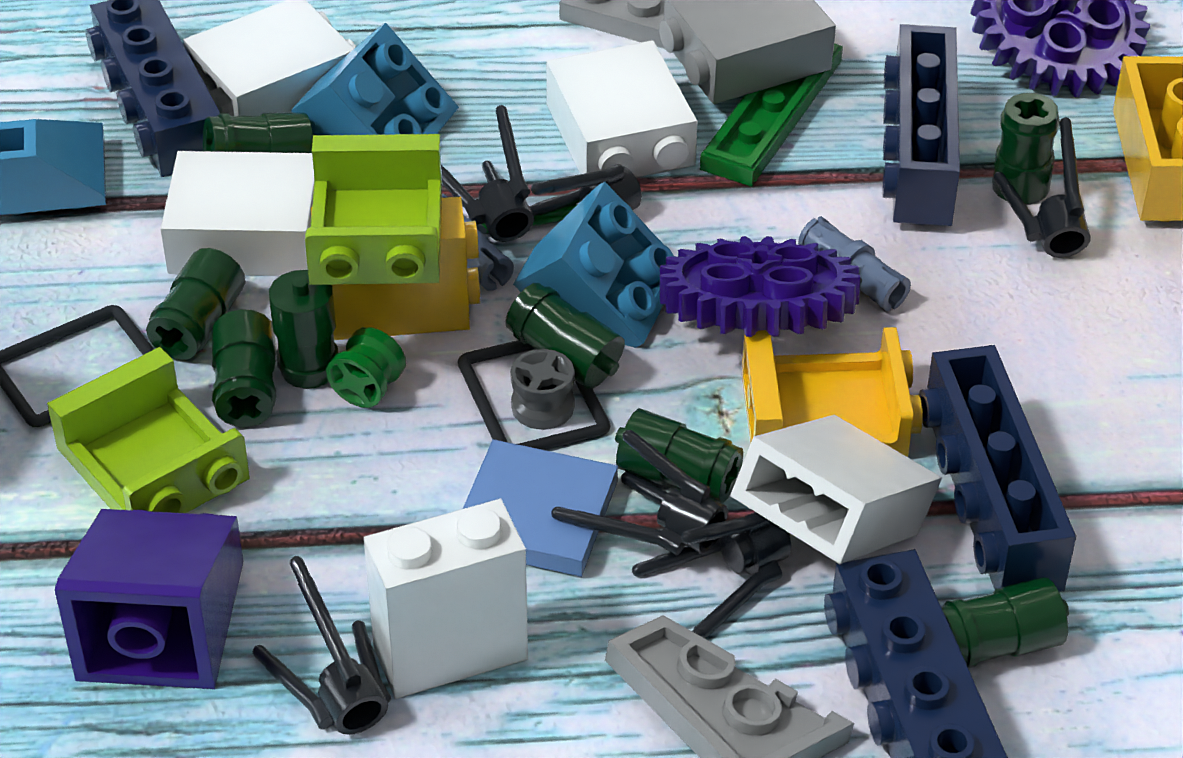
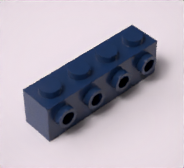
M108 0L90 5L93 27L85 30L91 56L94 61L101 60L102 73L109 92L118 91L117 101L122 118L126 125L134 123V137L142 158L151 156L161 177L172 175L178 151H203L205 120L208 116H217L220 111L159 0Z
M900 24L896 56L886 55L883 88L894 90L885 91L883 124H891L893 126L885 125L883 160L893 161V163L885 162L882 198H893L894 223L952 226L960 175L956 27Z
M989 345L932 352L927 389H921L919 392L922 404V424L925 428H933L937 439L936 456L939 469L943 475L950 474L953 480L957 516L962 524L969 523L973 532L974 557L979 572L981 574H989L994 590L1044 577L1049 578L1059 592L1065 591L1076 534L996 346Z
M916 549L847 561L842 564L836 563L833 592L826 594L824 597L826 621L830 632L833 635L841 634L845 643V662L851 685L854 689L863 688L868 700V724L875 744L877 746L886 745L890 758H1008Z

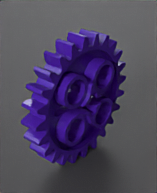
M974 0L970 10V14L976 17L972 32L984 34L979 48L981 50H997L992 62L994 66L1009 63L1013 66L1009 78L1015 80L1023 74L1029 76V88L1033 91L1041 82L1049 83L1052 96H1057L1063 85L1068 86L1075 98L1080 97L1085 84L1095 94L1101 93L1105 82L1114 87L1118 86L1123 56L1142 55L1148 42L1145 40V37L1150 29V24L1143 21L1148 10L1147 6L1134 4L1136 0Z
M741 236L740 242L727 241L720 238L717 239L716 244L696 243V251L679 249L678 257H666V265H660V304H666V313H678V321L697 320L698 329L720 326V334H727L735 329L744 330L746 337H752L758 330H766L773 337H779L780 330H791L797 334H804V327L811 326L823 330L827 328V321L841 323L844 321V314L855 313V305H859L861 275H859V267L851 265L850 257H837V250L835 249L818 251L817 243L797 245L796 239L792 238L783 243H775L771 236H766L761 242H753L746 236Z

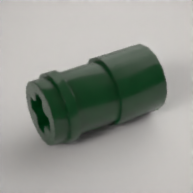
M1037 93L1014 95L1005 104L1000 117L1001 140L996 149L993 177L996 172L1004 173L1026 205L1040 202L1046 198L1050 191L1055 159L1053 145L1060 125L1058 106L1050 98ZM992 178L994 192L997 196L1007 201L994 178Z
M219 113L217 116H208L205 120L203 151L312 153L313 135L317 134H312L310 119L306 113H262L260 116H231L229 113Z
M202 248L194 252L173 281L167 297L154 308L150 315L146 332L152 345L155 348L161 347L171 358L177 360H188L203 350L215 322L229 311L246 283L245 274L240 265L231 256L220 250Z
M294 270L282 274L273 281L269 288L273 332L278 341V349L276 351L277 367L285 381L290 385L303 389L317 388L329 382L326 368L334 356L339 353L338 346L334 342L336 321L332 285H309L308 270Z
M532 283L512 303L505 320L506 328L513 332V336L523 344L528 343L535 349L555 350L564 354L573 364L575 381L585 388L592 387L594 389L608 376L611 377L617 372L619 368L618 362L625 347V340L587 312H580L561 299L560 294L551 287H544L540 283Z
M246 309L229 311L219 317L213 326L212 367L215 372V383L212 388V402L218 417L225 423L235 427L247 428L263 423L272 414L276 401V388L273 382V372L276 364L275 334L272 321L257 311Z
M641 408L633 412L625 428L620 427L615 436V442L619 443L616 454L618 469L661 485L668 483L678 487L623 440V433L626 430H632L688 476L709 486V497L724 503L731 495L742 467L744 454L743 449L733 445L731 440L723 437L716 439L688 429L684 423Z
M1042 577L997 588L992 594L963 601L962 599L948 600L941 606L968 669L976 667L982 661L1006 655L1016 657L1060 646L1067 640L1069 607L1067 602L1062 600L1060 592L1049 578Z

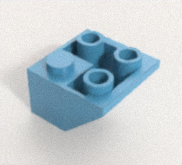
M384 23L325 73L292 108L291 112L306 113L310 119L312 134L317 135L438 134L458 110L459 106L390 26Z
M47 119L0 122V215H22L29 212L82 209L90 206L106 205L103 123Z
M603 182L596 186L534 247L513 285L520 292L532 283H540L544 287H551L568 304L580 312H587L619 334L625 340V345L636 348L644 344L664 305L660 304V265H666V257L675 256L633 212L631 207L606 182Z

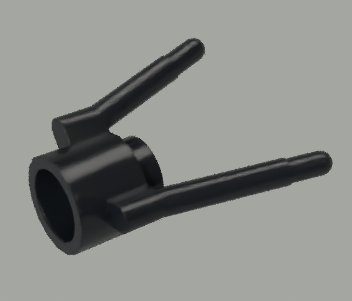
M499 105L496 108V116L510 180L500 179L492 162L484 161L482 169L488 183L481 188L478 195L479 199L475 200L442 164L441 169L442 184L454 197L461 196L462 206L465 208L470 220L476 221V224L484 223L490 236L495 241L508 242L526 234L533 225L534 216L526 201L530 194V189L522 174L508 111L504 105Z
M1067 117L1062 118L1059 123L1065 195H1054L1045 199L1040 204L1037 216H1033L1004 173L996 172L993 177L1003 196L1022 222L1027 240L1030 242L1041 240L1044 251L1052 257L1059 258L1078 254L1090 243V232L1079 192L1071 120Z
M616 164L602 171L534 183L531 186V191L535 195L572 189L578 190L537 202L529 207L533 216L556 211L580 203L596 186L606 182L634 210L641 203L642 193L635 175L628 168L621 164Z
M626 430L623 433V440L680 488H673L668 493L634 474L624 472L621 475L622 483L660 505L657 523L662 525L664 529L658 530L558 506L554 507L551 511L552 517L556 520L655 544L675 555H679L685 546L700 554L708 552L718 539L685 544L681 539L682 533L704 525L726 521L728 517L727 506L709 497V486L688 476L632 430Z
M753 512L744 517L684 531L681 539L685 544L718 539L705 554H700L686 546L679 555L668 552L637 563L632 567V573L636 577H641L721 551L726 564L734 572L740 573L745 571L752 574L748 580L692 630L697 635L707 638L759 589L782 577V570L778 562L788 558L791 554V538L789 532L757 512Z
M294 556L290 560V566L334 660L319 676V697L264 646L256 645L252 653L265 666L266 670L310 711L319 729H327L334 724L337 731L342 734L353 735L373 727L383 718L387 712L388 703L391 700V696L381 680L366 626L361 620H356L352 624L355 646L360 660V664H358L355 659L350 658L304 560L299 556Z

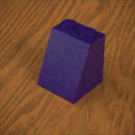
M100 510L59 575L54 589L75 681L215 689L244 562L237 516L209 513L152 512L145 510Z

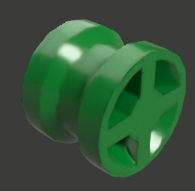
M362 327L356 330L348 339L345 345L346 351L336 354L329 362L326 373L331 387L341 398L355 406L371 408L378 405L387 392V384L396 381L406 367V357L402 348L392 337L381 330L372 327Z

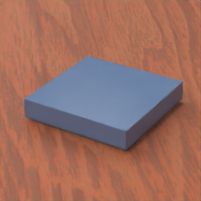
M492 439L463 509L501 498L526 548V565L582 577L599 531L556 520L552 517L551 511L554 507L558 506L605 517L618 482V465Z

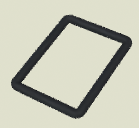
M109 305L0 350V386L29 426L41 427L51 423L49 410L36 415L3 369L1 363L111 317L115 318L142 355L154 350L120 306Z
M519 340L466 352L458 359L459 369L491 438L503 442L508 441L471 364L535 349L530 344H523ZM575 381L596 425L517 445L548 450L600 437L609 432L611 427L610 421L593 388L587 389Z

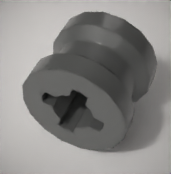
M548 349L530 350L520 355L513 362L510 371L513 388L511 397L513 416L521 424L533 429H552L565 424L573 415L575 398L572 391L575 371L572 362L564 354Z

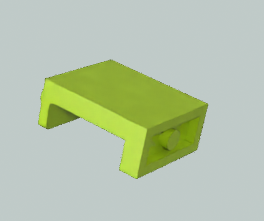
M440 134L313 135L312 159L315 182L311 227L305 233L309 285L439 283L442 206Z
M161 347L47 403L57 449L110 509L187 513L219 495L230 492L239 484L250 479L244 436L236 428L221 433L180 391L177 385L174 360Z

